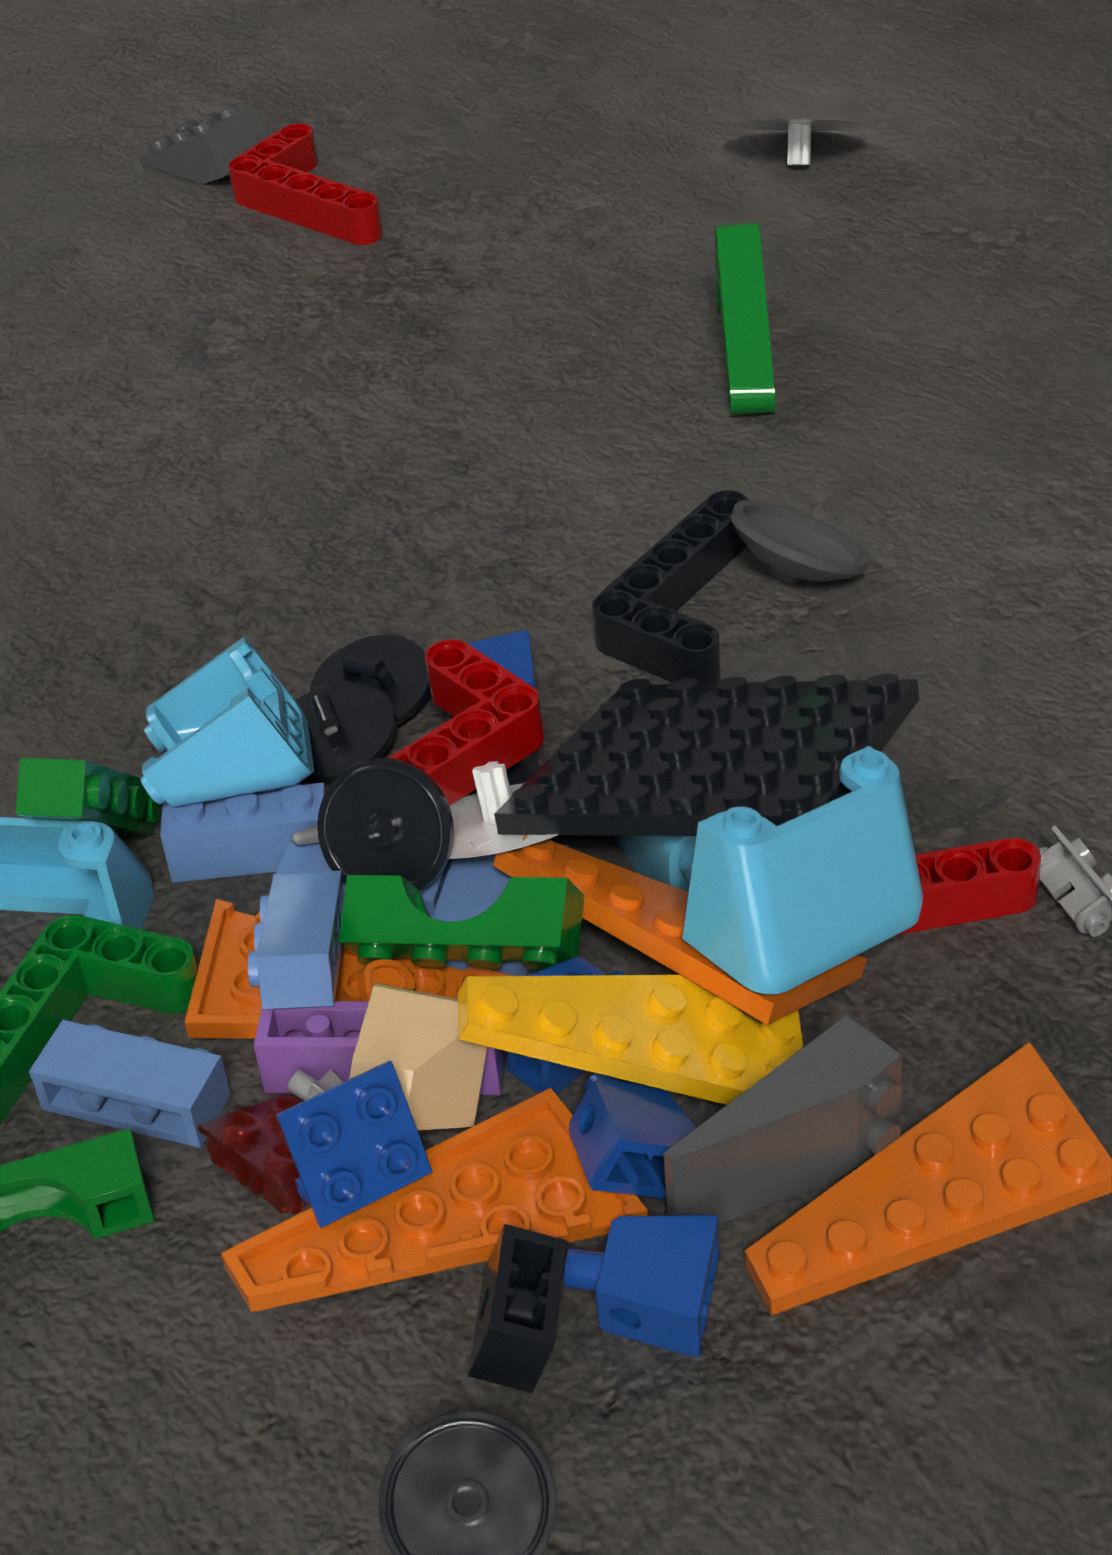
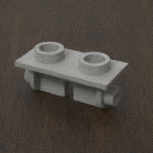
M1054 825L1051 827V830L1058 843L1050 848H1039L1041 854L1039 880L1054 899H1057L1073 888L1072 892L1058 900L1060 906L1081 933L1098 937L1107 931L1110 925L1109 922L1112 920V876L1106 873L1099 877L1092 869L1098 864L1085 844L1078 837L1069 842L1058 827Z

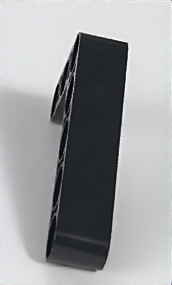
M723 490L710 495L595 597L592 610L595 645L598 651L669 682L682 678H694L698 680V683H717L720 680L718 631L707 623L677 611L747 547L735 531L730 517L737 502L748 500L744 494L733 490Z

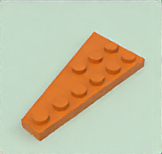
M550 838L522 848L496 853L493 866L511 877L568 878L584 894L583 919L766 1025L861 979L867 962V958L856 955L789 991L780 994L753 992L682 939L688 900L687 891L555 843Z
M215 900L184 1022L188 1038L255 1039L262 1004L260 987H250L248 953L249 951H255L254 926L255 923H261L260 911L256 916L235 911L234 905L231 902ZM344 946L342 948L335 1001H362L358 988V974L367 964L357 961V955ZM392 958V960L398 961L411 971L415 978L414 991L458 999V992L467 976H513L473 966L465 970L449 966L439 968L424 967L412 963L411 959Z
M1029 1042L745 1250V1267L772 1316L1112 1193V1158Z
M549 1088L425 1150L432 1173L322 1228L318 1226L312 1208H309L221 1252V1257L225 1270L251 1313L489 1261L504 1224L567 1240V1243L607 1235L609 1234L612 1221L619 1216H648V1209L636 1195L592 1190L569 1133V1123L573 1115L552 1088Z

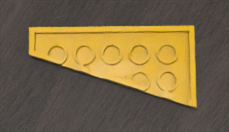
M682 975L467 976L458 992L459 1040L728 1105L804 1047L798 1010L766 1025Z

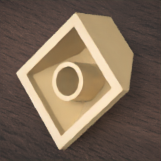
M375 983L353 1055L349 1079L390 1060L393 1063L417 1131L473 1127L476 1123L488 1047L458 1039V999Z

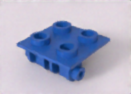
M390 1060L276 1114L300 1177L294 1181L296 1189L303 1202L310 1203L320 1228L432 1173L399 1079Z

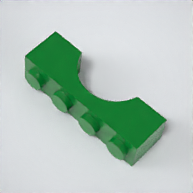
M20 758L16 815L33 819L95 821L106 824L116 834L154 835V823L160 821L162 804L156 803L150 797L141 783V778L86 760Z
M347 875L338 942L356 954L357 961L363 964H368L378 959L392 960V958L411 959L412 963L419 966L439 968L446 966L447 960H466V964L473 967L497 969L501 967L502 961H522L524 967L544 970L556 965L558 962L578 957L584 894L568 878L511 877L500 897L484 912L466 920L449 922L431 918L426 909L422 893L402 876Z
M128 1128L111 1134L100 1135L90 1140L48 1152H41L0 1165V1232L13 1224L27 1219L58 1217L78 1224L93 1239H98L155 1222L131 1129Z

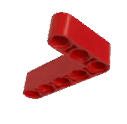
M295 123L287 125L229 162L228 168L234 200L241 206L353 244L368 245L382 238L383 231L379 202L376 195L309 173L317 167L318 161L313 129L308 124Z
M456 639L441 640L434 643L425 653L432 700L437 706L452 715L453 718L389 757L408 762L427 773L440 787L449 806L476 790L472 772L473 768L484 766L488 762L498 761L499 764L505 763L507 770L538 750L545 740L538 691L474 647Z
M1006 838L915 854L924 896L919 920L914 926L897 935L1019 914L1030 910L1035 906L1038 899L1041 867L1040 850L1028 840Z

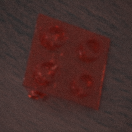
M286 1093L198 1125V1131L210 1139L207 1144V1151L210 1153V1160L214 1165L227 1171L243 1186H248V1189L255 1195L263 1194L262 1198L282 1214L288 1212L297 1214L304 1209L307 1203H304L294 1182L300 1177L276 1117V1114L301 1103V1100Z

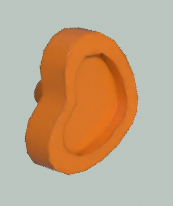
M390 959L372 961L365 965L358 974V988L362 1001H369L375 983L414 990L415 978L411 971L398 961Z

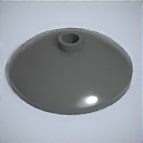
M752 500L737 502L732 510L730 517L737 534L758 559L772 567L771 573L784 581L796 583L799 578L814 582L848 579L863 573L869 564L870 556L868 552L857 541L835 527L807 514L780 505Z

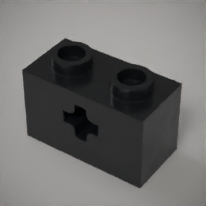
M504 1224L483 1275L468 1377L533 1393L555 1346L567 1240Z

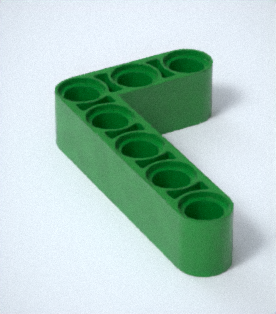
M759 222L715 226V294L717 311H721L730 415L775 413V386Z
M66 915L53 920L43 930L0 991V1126L32 1080L29 1070L61 1021H72L89 995L163 1013L178 1014L186 1012L198 971L192 946L187 941L177 937L81 915Z

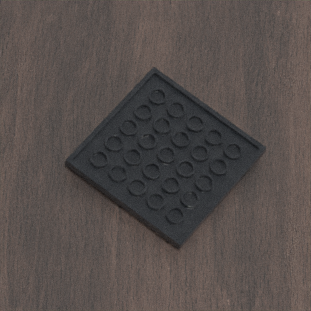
M880 674L872 676L867 680L847 681V678L843 675H829L821 677L816 681L798 682L792 676H779L771 678L766 682H747L743 677H730L722 679L717 683H698V680L694 678L677 679L669 684H650V681L647 679L627 681L621 684L620 688L606 702L601 704L600 708L585 723L581 724L579 729L564 744L560 745L558 750L542 766L538 767L535 773L519 789L515 790L512 796L494 813L498 834L696 836L698 822L733 807L754 809L762 817L779 826L852 792L839 778L842 760L848 755L868 746L882 752L920 699L917 679L898 680L897 675Z

